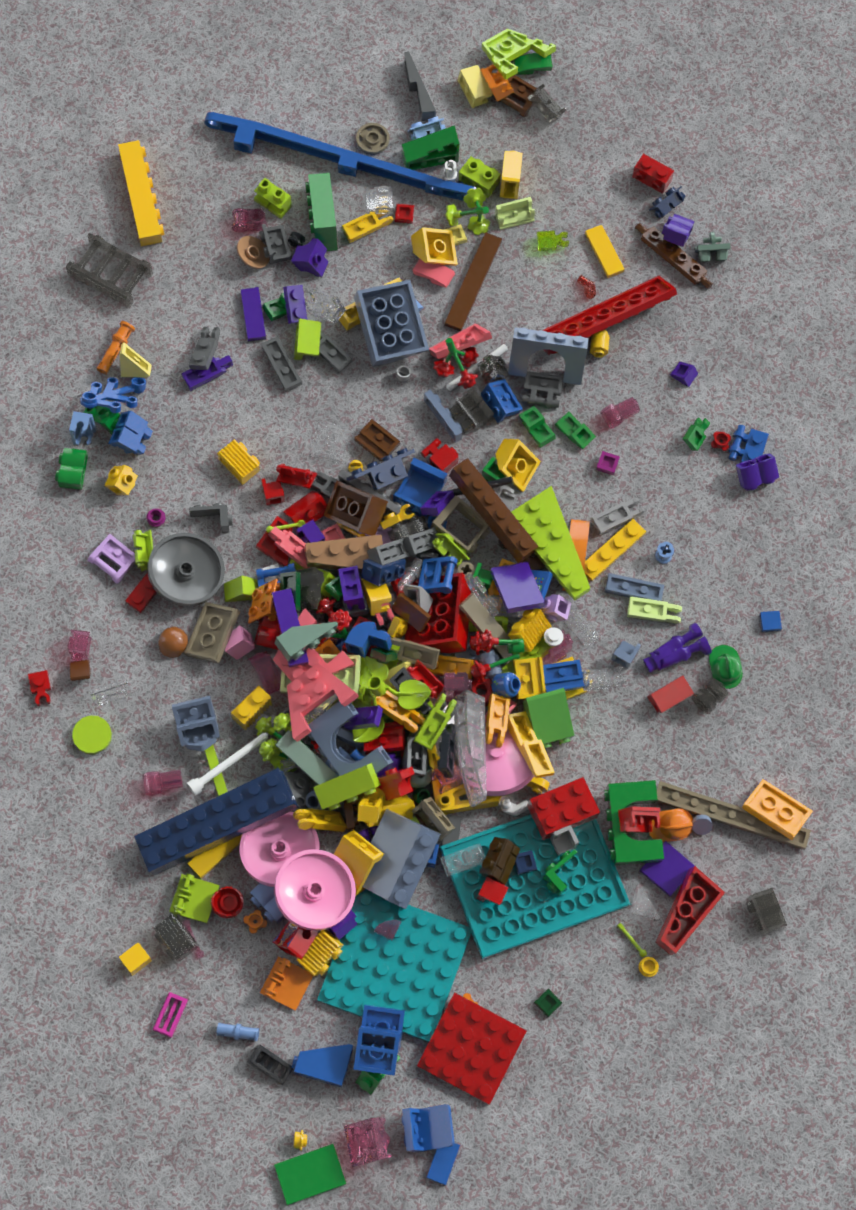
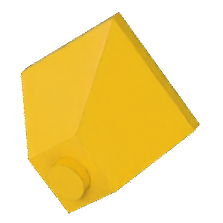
M421 228L411 235L413 253L425 263L458 265L453 231Z
M503 439L495 453L498 468L506 477L512 476L513 484L521 492H524L541 461L519 439Z

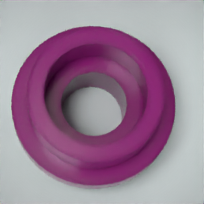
M155 508L147 513L149 525L159 527L164 524L166 516L161 509ZM159 516L160 518L159 520L154 521L153 517Z

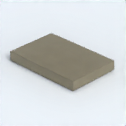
M205 602L184 654L188 657L219 663L240 611L236 608Z

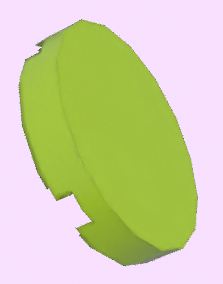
M89 715L76 723L73 728L72 738L74 744L81 752L95 755L109 746L112 740V731L105 719Z

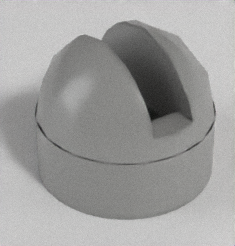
M399 366L396 370L397 379L400 382L408 381L411 376L410 368Z

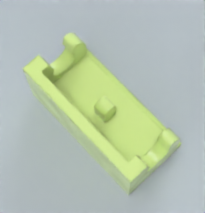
M531 197L496 205L495 216L500 230L535 222V209H532Z

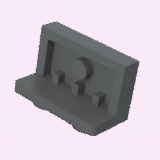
M262 224V231H259L261 242H265L266 247H263L265 258L269 257L270 264L292 260L284 225L266 228V224Z

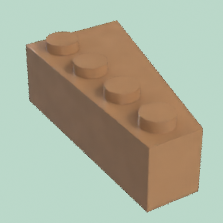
M382 534L305 543L307 567L329 570L358 566V571L362 574L363 560L369 559L367 550L383 545Z

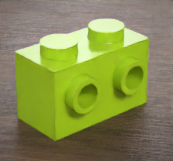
M470 156L459 171L458 180L465 185L481 188L486 197L489 198L499 185L501 174L495 168L485 165L480 159Z

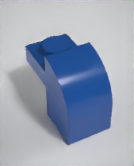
M362 622L356 625L349 632L345 640L348 653L360 655L364 658L371 645L388 651L392 646L390 634L383 630L377 631L375 622Z

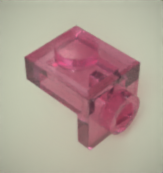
M563 630L561 631L563 633L562 643L548 651L547 656L551 662L554 660L560 661L567 656V653L571 652L573 641L570 635L565 634Z

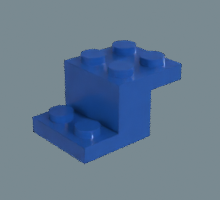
M364 1005L353 1070L395 1075L405 1010Z

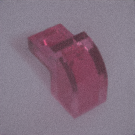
M264 651L249 658L263 690L268 694L280 690L281 677L271 655Z

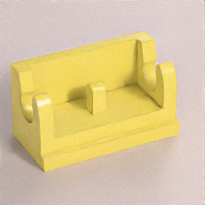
M476 65L460 70L458 82L471 107L474 108L487 103V98L491 97L493 93L479 66Z

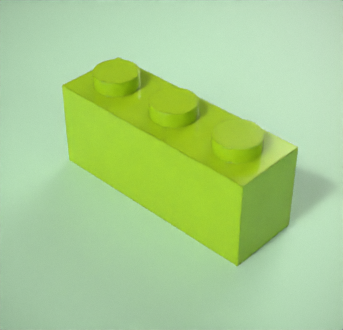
M372 763L313 788L321 808L329 807V810L340 807V802L344 800L350 803L359 799L357 796L364 793L367 796L376 792L375 788L381 784Z

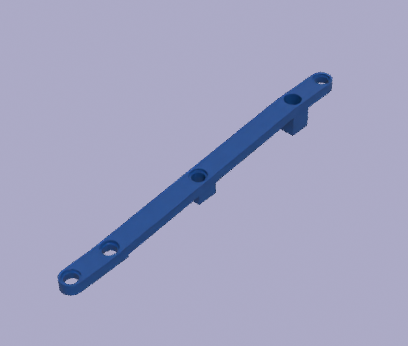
M208 112L204 124L209 128L234 133V150L252 154L257 138L338 163V173L356 177L357 170H361L423 189L425 193L464 201L463 198L467 195V190L471 188L476 189L473 186L433 177L260 122L216 112Z

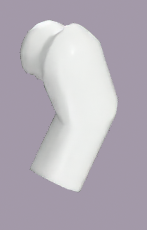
M504 799L501 802V809L504 813L518 816L529 810L527 806L528 801L525 800L516 805L510 802L509 799Z

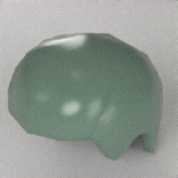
M426 765L425 777L412 775L410 779L411 786L413 788L427 786L431 781L433 768Z

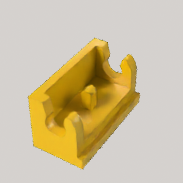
M361 578V586L371 616L375 615V613L389 610V605L381 606L383 603L392 601L387 585L377 586Z

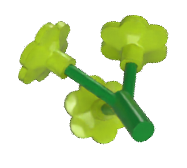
M481 188L467 190V195L463 198L468 208L477 207L475 210L462 212L461 210L457 211L454 204L447 205L445 217L450 226L458 225V218L464 215L477 214V217L472 216L469 219L468 229L473 231L475 235L488 232L490 221L485 219L482 214L488 213L489 208L487 206L481 207L486 200V195Z

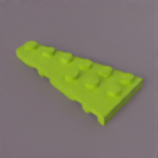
M550 486L511 513L538 545L534 553L575 601L590 591V585L553 488Z

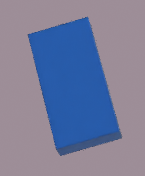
M454 1143L451 1147L436 1150L427 1179L443 1185L447 1184L460 1147L459 1144Z

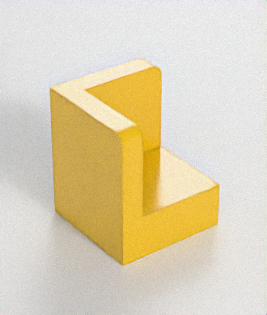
M136 943L119 956V959L132 976L152 962L139 943Z

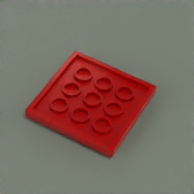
M454 992L417 1067L490 1105L527 1030Z

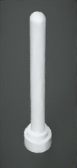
M262 733L201 778L188 781L186 784L195 796L202 792L203 785L266 741L268 734Z

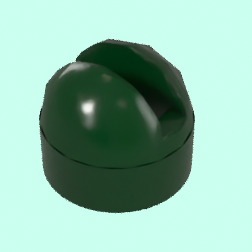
M416 788L413 791L412 797L420 804L424 799L430 798V793L425 788Z

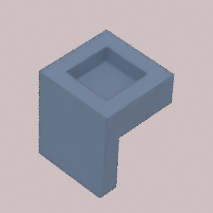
M622 641L615 650L611 660L629 669L641 645L637 644L634 647L626 641Z

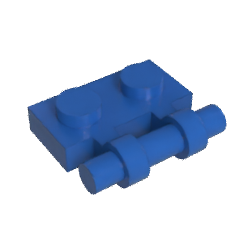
M738 425L737 430L734 431L733 444L729 448V459L735 461L737 456H741V462L763 455L769 434L751 428L748 435L744 433L745 426ZM741 441L747 442L745 449L740 448Z

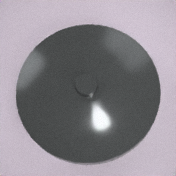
M176 533L165 537L154 547L149 557L147 572L153 589L160 597L178 606L191 607L201 605L216 595L224 579L225 567L220 552L209 540L192 533Z

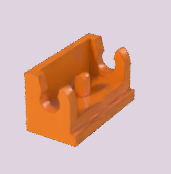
M494 64L480 70L495 99L499 101L514 93V90L508 79H504L499 71L492 73L496 69Z

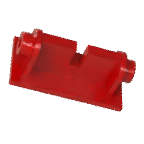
M283 463L276 467V471L279 472L276 481L309 489L317 476V473L311 472L310 469L293 468Z
M417 660L413 668L410 666L407 670L415 680L425 683L430 688L431 694L429 697L437 699L444 685Z

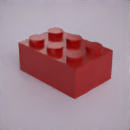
M584 777L529 799L527 804L543 841L550 838L555 831L569 825L575 828L596 819L600 814Z

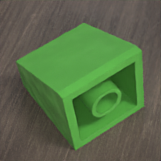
M564 688L531 696L523 701L524 712L526 711L537 740H542L545 749L552 747L551 743L559 742V745L571 742L570 738L575 735Z

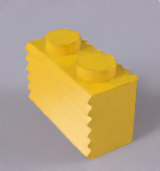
M234 439L221 449L217 455L219 461L243 485L260 471V462L254 455L250 456L247 453L248 450L242 442L238 444Z
M541 609L525 610L520 621L512 626L508 636L511 640L522 638L525 652H531L536 644L539 643L538 641L543 638L546 630L551 628L552 625Z
M258 685L231 712L232 719L244 730H247V727H250L255 722V719H258V716L264 714L266 708L272 706L271 696Z
M327 929L321 930L302 960L297 958V961L313 976H318L319 974L322 976L329 969L327 964L332 959L336 960L341 955L343 944Z

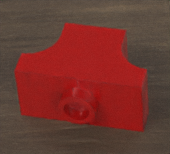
M395 767L385 771L384 775L378 777L381 785L377 788L383 791L386 801L413 791L410 783L412 775L415 774L413 767L398 771Z

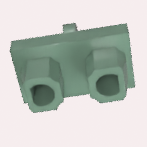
M710 232L708 238H703V243L709 244L697 245L695 253H698L700 262H709L710 252H716V261H726L728 250L731 249L730 243L715 244L716 242H721L722 239L721 237H715L714 232Z

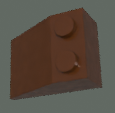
M336 481L323 516L358 532L373 536L376 535L388 501Z

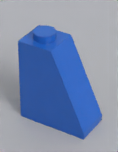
M347 1044L300 1051L299 1056H295L292 1063V1068L295 1069L294 1074L342 1088L353 1045Z

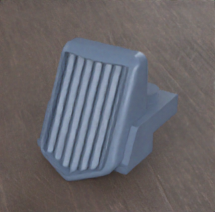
M211 696L172 705L181 746L185 745L187 749L203 752L216 743L220 734Z

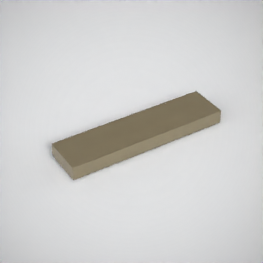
M471 593L459 605V608L481 634L484 633L485 629H488L495 638L511 640L475 593ZM507 645L492 646L501 659L512 656V653L508 654Z

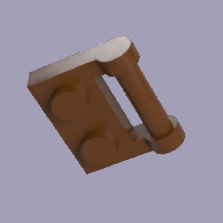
M514 75L508 78L514 90V93L510 95L522 101L525 105L521 106L508 97L497 102L506 104L525 118L531 107L541 96L542 91Z

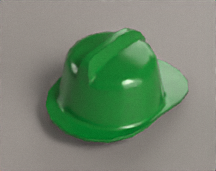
M716 646L709 655L713 679L718 686L724 689L734 688L740 684L743 678L740 657L731 646Z

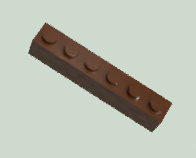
M466 458L453 467L449 477L515 560L521 563L533 555L538 545L472 462Z

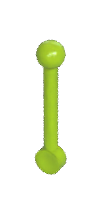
M299 520L298 523L276 527L280 530L298 526L300 528L305 525L304 520ZM268 526L266 531L269 533L274 527Z
M619 923L617 927L626 935V937L636 947V949L639 951V955L641 957H646V950H642V948L637 944V942L632 938V936L626 931L625 927L621 923Z

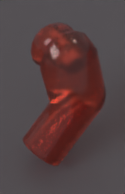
M580 275L577 283L584 287L585 297L593 299L596 296L595 283Z

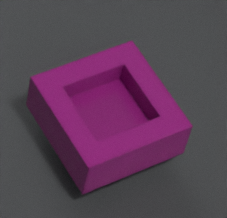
M602 451L596 470L614 476L620 456Z

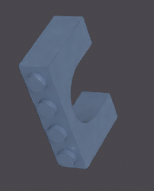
M515 327L508 374L526 377L528 361L531 355L542 349H550L558 352L565 361L563 383L581 385L589 338Z
M339 701L308 724L312 731L308 736L311 740L316 741L319 745L320 753L331 762L330 767L340 776L372 763L376 774H378L393 763L382 746L358 761L346 759L338 751L336 746L338 730L359 714L352 703L344 707Z

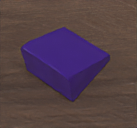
M680 361L670 376L689 387L698 375V372L694 365Z

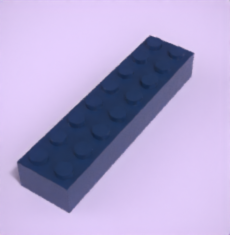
M277 768L134 837L148 872L157 875L299 807L284 772Z

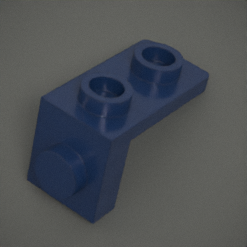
M370 559L363 560L361 578L377 586L402 578L405 573L406 560L400 559L386 565H381Z

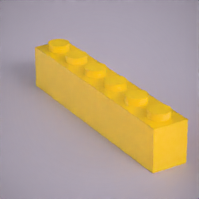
M139 140L118 144L141 247L161 243V236L165 234L163 225L158 223V220L161 219L159 209H155L154 204H157L155 193H151V188H154L152 178L147 176V173H150L149 165L143 159L146 157L145 147L140 146Z

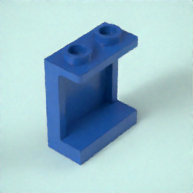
M413 458L407 473L408 476L404 478L398 491L394 493L393 502H397L401 506L410 504L408 509L412 510V513L419 517H427L428 515L421 514L420 508L436 491L442 490L447 481L448 473Z

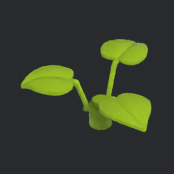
M368 656L361 658L359 684L365 687V689H370L372 692L373 706H377L376 697L383 696L387 690L399 696L398 703L406 710L419 708L430 696V688L418 680H406L400 684V692L393 690L384 683L389 673L387 665L379 663L377 659ZM381 718L379 727L352 730L354 742L367 743L378 738L384 730V720Z

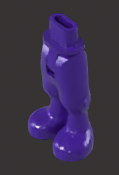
M697 623L690 624L686 634L683 636H673L671 640L649 653L650 656L643 659V662L651 673L655 670L660 671L682 661H687L692 653L700 651L703 655L707 656L712 651L706 637H702L701 628ZM691 640H697L693 644L683 647L685 643Z

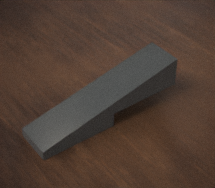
M409 51L404 52L409 92H417L421 121H428V119L436 117L435 107Z
M436 527L367 550L369 559L385 565L434 548L433 540L438 538L435 535L437 533Z

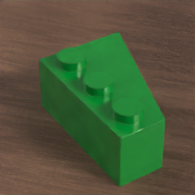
M455 125L402 144V157L405 168L417 170L444 165L446 161L449 164V160L458 162L460 143Z

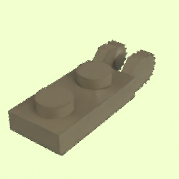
M390 637L392 645L400 646L399 651L390 648V650L398 653V660L412 664L419 660L426 668L436 669L440 653L439 649Z

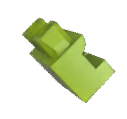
M266 178L254 190L257 193L254 201L280 219L292 207L291 196Z

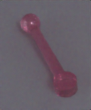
M185 919L183 926L187 928L195 946L196 956L203 958L204 952L200 950L190 927L191 922Z

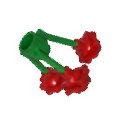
M485 629L483 634H479V631H477L475 636H471L470 648L476 651L477 655H479L482 649L489 653L493 645H507L508 654L512 653V656L485 665L474 660V665L470 668L474 679H480L481 682H484L486 672L491 671V668L514 659H520V654L525 652L523 639H498L493 637L488 629Z

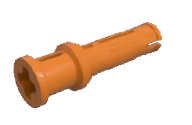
M126 321L119 323L120 327L116 334H113L111 345L96 368L102 374L107 375L121 350V345L123 343L127 344V339L131 332L135 331L134 326Z

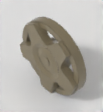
M378 123L365 124L357 132V145L361 151L367 154H379L389 145V132ZM359 136L363 138L361 142L359 141Z

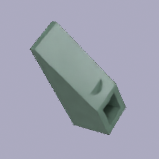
M330 622L291 627L276 637L275 645L288 662L292 659L296 661L305 654V650L308 648L312 650L320 644L319 641L323 638L329 639L336 633L335 630L338 623Z

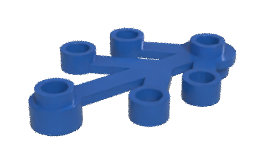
M110 377L107 379V385L102 394H99L102 392V384L93 382L91 390L82 394L80 403L86 408H94L95 406L110 408L112 413L121 412L120 402L126 403V406L129 408H136L138 403L136 397L122 395L130 392L143 393L146 389V380L142 377H134L131 380V385L116 389L118 387V379Z

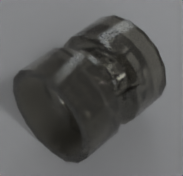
M711 677L703 684V689L697 690L691 698L702 712L710 714L716 708L717 703H721L728 696V692L718 680Z

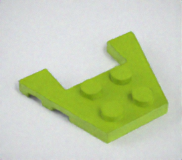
M506 29L482 43V50L504 79L507 80L518 73V67L511 63L512 60L530 50L545 58L556 51V45L552 43L546 45L542 43L543 40H531L525 34Z

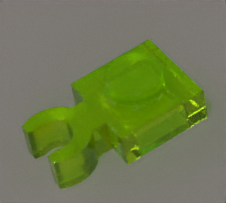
M555 230L540 231L536 234L538 251L556 250L557 245L561 247L569 246V241L562 240V238L568 237V232H561L559 235H555Z

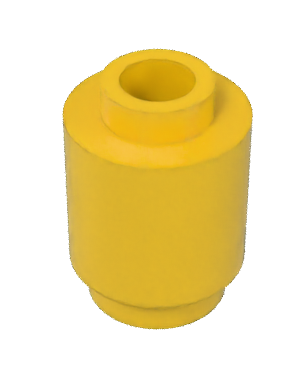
M606 330L591 335L590 353L597 358H602L608 354L610 336Z

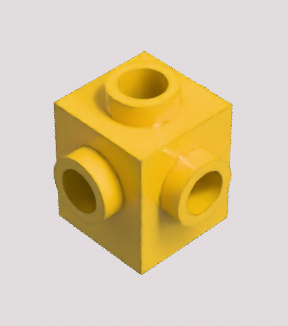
M127 465L114 466L109 471V477L104 486L116 495H129L135 486L138 475L133 473L132 468Z

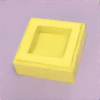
M461 224L444 229L453 231L455 246L467 242Z

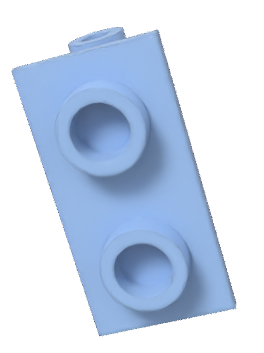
M437 116L428 119V123L425 124L421 122L412 124V128L408 130V132L412 131L413 133L410 134L411 140L426 136L427 131L432 134L445 129V125H441L444 118L438 119Z

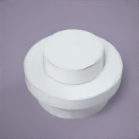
M549 628L544 634V640L549 646H558L563 641V633L558 628Z

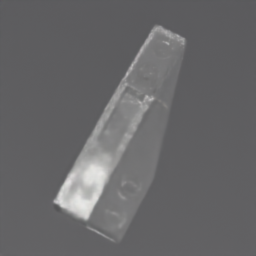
M465 690L454 698L457 701L454 707L456 711L454 714V732L463 784L470 806L475 807L485 801L487 796L485 697Z

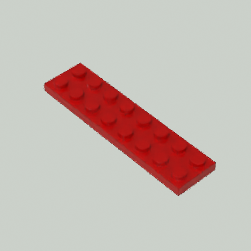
M657 276L556 323L543 331L589 338L599 331H604L614 324L621 323L631 316L638 315L641 311L653 308L658 303L670 300L671 297L678 295L677 290L661 276ZM542 349L548 355L557 353L550 349Z

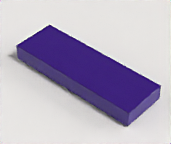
M259 287L240 289L248 341L266 339Z

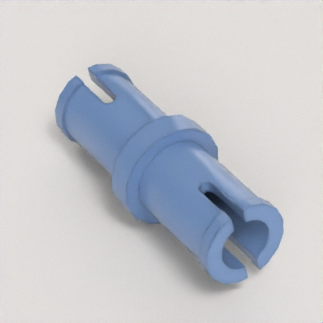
M218 1023L217 1036L233 1037L234 1040L247 1039L258 1041L259 1028L243 1027L242 1024L229 1025Z

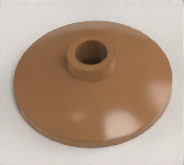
M244 236L238 241L237 252L246 265L255 269H261L269 263V257L265 258L263 249L266 245L261 240L253 236Z

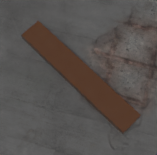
M485 232L444 326L457 331L463 330L502 243V238Z

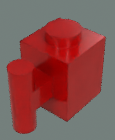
M436 438L420 454L424 458L431 454L429 465L448 473L458 464V453L447 444L438 449L437 447L442 443Z

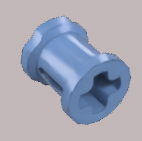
M663 542L658 545L655 558L659 563L666 564L671 561L674 554L673 545L669 542Z

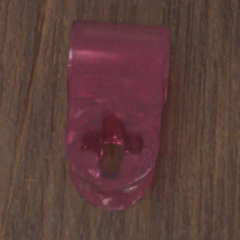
M238 208L232 211V216L234 217L232 230L235 232L262 231V224L267 226L265 212L262 209Z

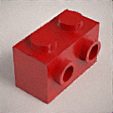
M643 153L634 166L632 177L663 194L672 181L674 170Z

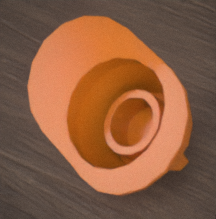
M684 809L660 811V827L655 828V822L652 820V832H649V835L654 840L662 839V842L687 838L693 830V817Z

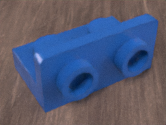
M505 379L488 383L481 392L484 402L497 423H501L505 417L519 414L523 410Z

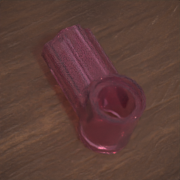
M631 397L617 405L611 404L601 410L600 414L609 429H613L619 426L625 419L639 413L640 408L636 399Z
M181 770L163 773L153 771L142 775L145 795L148 796L160 794L165 790L183 787Z

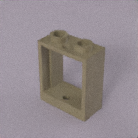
M455 496L430 527V529L436 527L437 533L451 535L454 539L453 542L457 546L462 547L466 551V555L469 552L473 553L479 546L477 542L480 539L484 540L490 533V530H488L489 525L481 515L458 496ZM455 510L459 511L481 529L467 546L442 527Z

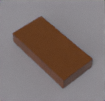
M403 592L398 595L391 607L394 612L419 632L424 630L431 618L430 614Z

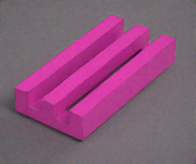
M169 992L153 1027V1031L172 1038L188 999ZM174 998L175 1001L161 1029L159 1028L171 999ZM179 1001H181V1006L174 1019L171 1029L168 1032L166 1030L169 1026V1023L172 1019V1016L176 1010Z

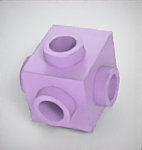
M556 594L545 597V606L541 607V610L548 621L554 624L558 621L567 620L571 602Z

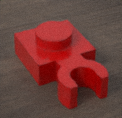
M48 671L28 674L31 693H37L35 697L37 706H40L41 698H46L47 703L50 704V696L46 693V691L51 690Z

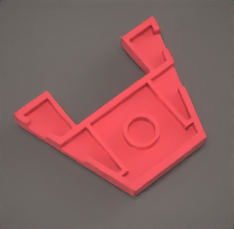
M305 608L298 618L300 626L317 624V621ZM310 648L306 650L308 664L289 667L287 659L280 650H278L273 658V661L291 682L317 663L333 675L355 665L343 650L329 663H326L315 649L311 650Z
M319 663L287 685L293 739L298 742L312 732L304 716L335 693L344 707L359 697L355 691Z

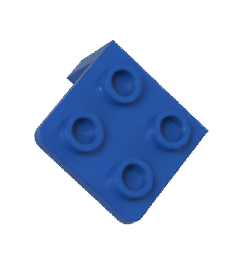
M443 1104L421 1109H402V1124L405 1131L404 1144L407 1151L423 1152L454 1145L450 1105Z

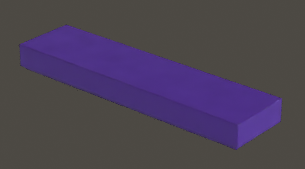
M291 588L272 592L271 595L281 634L291 627L300 626ZM306 650L304 651L305 654L298 660H290L288 662L289 667L308 664Z

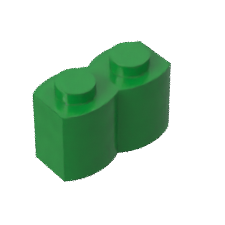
M64 448L63 453L59 454V464L61 466L55 475V481H58L59 487L82 490L88 461L87 450Z

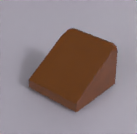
M89 660L70 662V680L76 681L90 678L91 668Z

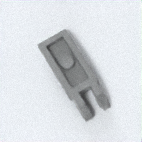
M634 498L627 502L624 501L593 516L591 521L598 534L607 533L644 514L645 510L643 507L633 512L629 510V508L636 506L640 502L639 499Z

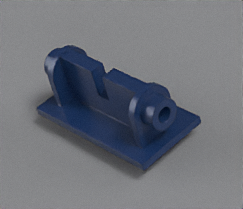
M673 186L667 190L664 198L659 197L652 202L653 206L649 211L654 209L656 211L654 213L655 216L663 218L672 210L669 203L675 208L684 201L686 196L683 192L679 191L682 186L676 189Z

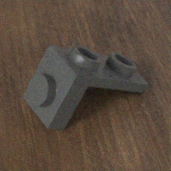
M215 503L212 506L195 505L189 508L190 517L220 515L222 533L229 532V526H233L232 514L228 515L227 505Z

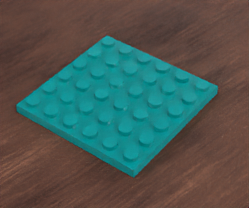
M365 889L356 896L352 911L357 916L355 921L358 925L340 939V942L343 944L341 948L342 953L336 960L332 959L317 1001L359 1017H363L365 1004L405 1010L402 1033L429 1042L439 1024L471 936L470 927L411 905L404 909Z

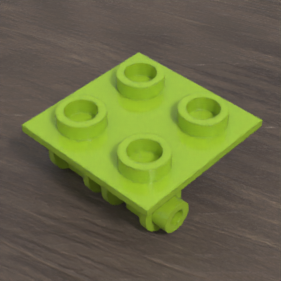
M181 874L169 912L208 923L212 911L211 898L219 890L220 885L194 878V875Z

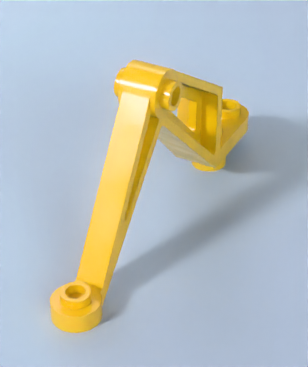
M434 745L432 750L427 749L428 763L433 768L431 784L434 801L444 814L499 805L502 796H486L460 801V796L471 793L474 790L466 783L451 788L448 779L438 769L437 762L440 756L436 745ZM533 777L527 786L531 787L532 791L542 794V792H547L550 783L541 777Z

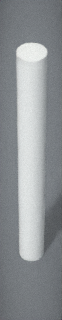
M505 344L501 345L467 370L468 374L473 375L506 352L508 350ZM460 375L448 383L446 388L449 391L456 388L462 376Z

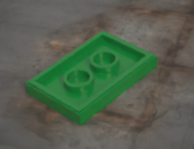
M334 1144L274 1164L287 1205L346 1185Z

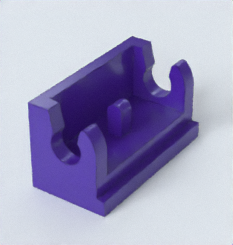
M358 566L338 569L344 603L347 604L348 610H352V605L355 604L358 605L360 610L365 609Z

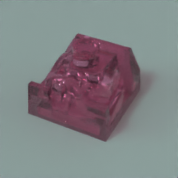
M369 1118L344 1126L352 1168L392 1157L391 1154H387L390 1138L383 1126L386 1121L385 1118Z

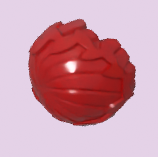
M232 886L220 888L211 898V907L214 913L222 918L235 917L243 909V895Z

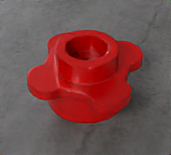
M714 432V440L711 442V447L727 451L731 436L725 432Z

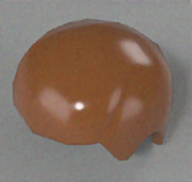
M178 627L166 628L159 637L158 645L160 652L169 658L181 656L187 647L188 636L184 630Z

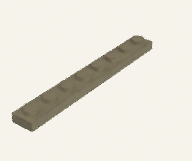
M659 781L657 787L658 800L656 802L677 809H684L695 815H707L711 820L802 850L806 849L811 832L809 829L802 827L795 838L790 840L742 809V807Z

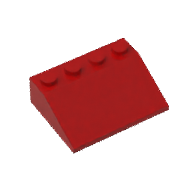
M463 572L453 574L451 593H428L433 598L428 611L431 618L421 632L408 623L405 640L439 649L440 653L466 651L469 619L459 608V605L471 594L472 583ZM445 575L441 576L440 583L444 582ZM419 579L412 580L414 585L418 586Z

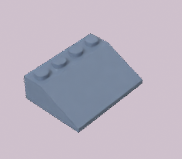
M410 280L358 290L356 292L354 300L372 367L392 363L429 351Z
M386 809L371 841V844L384 853L380 861L374 864L363 888L406 909L441 834Z

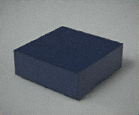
M532 850L518 854L514 864L517 875L537 871Z

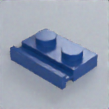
M580 660L543 665L546 692L564 688L565 691L585 687Z

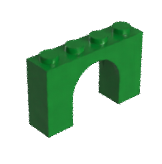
M656 780L608 784L606 790H604V801H608L606 820L610 821L611 828L608 829V840L612 841L613 847L610 848V859L614 860V866L662 862L664 860L662 839L639 841L628 837L620 830L618 810L631 805L656 803L658 800Z

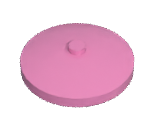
M508 729L501 748L496 747L498 733L493 735L490 744H485V741L476 735L463 748L459 760L460 771L465 783L474 791L489 796L508 795L522 789L534 777Z
M291 811L242 835L240 841L242 864L246 872L263 885L274 887L280 868L293 855L305 850H320V842L316 830L312 828L307 830L299 829L297 825L299 820L294 819V813Z
M314 849L299 852L282 865L275 880L274 894L277 906L287 920L300 928L319 931L337 925L347 916L355 900L356 888L350 869L340 858L327 851Z

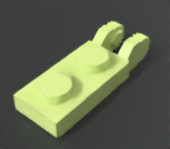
M630 597L627 617L678 624L681 622L680 617L666 614L667 610L680 613L682 612V607L680 605L668 604V602Z

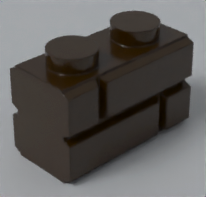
M494 837L489 845L488 853L482 862L479 874L506 885L520 848L509 839Z

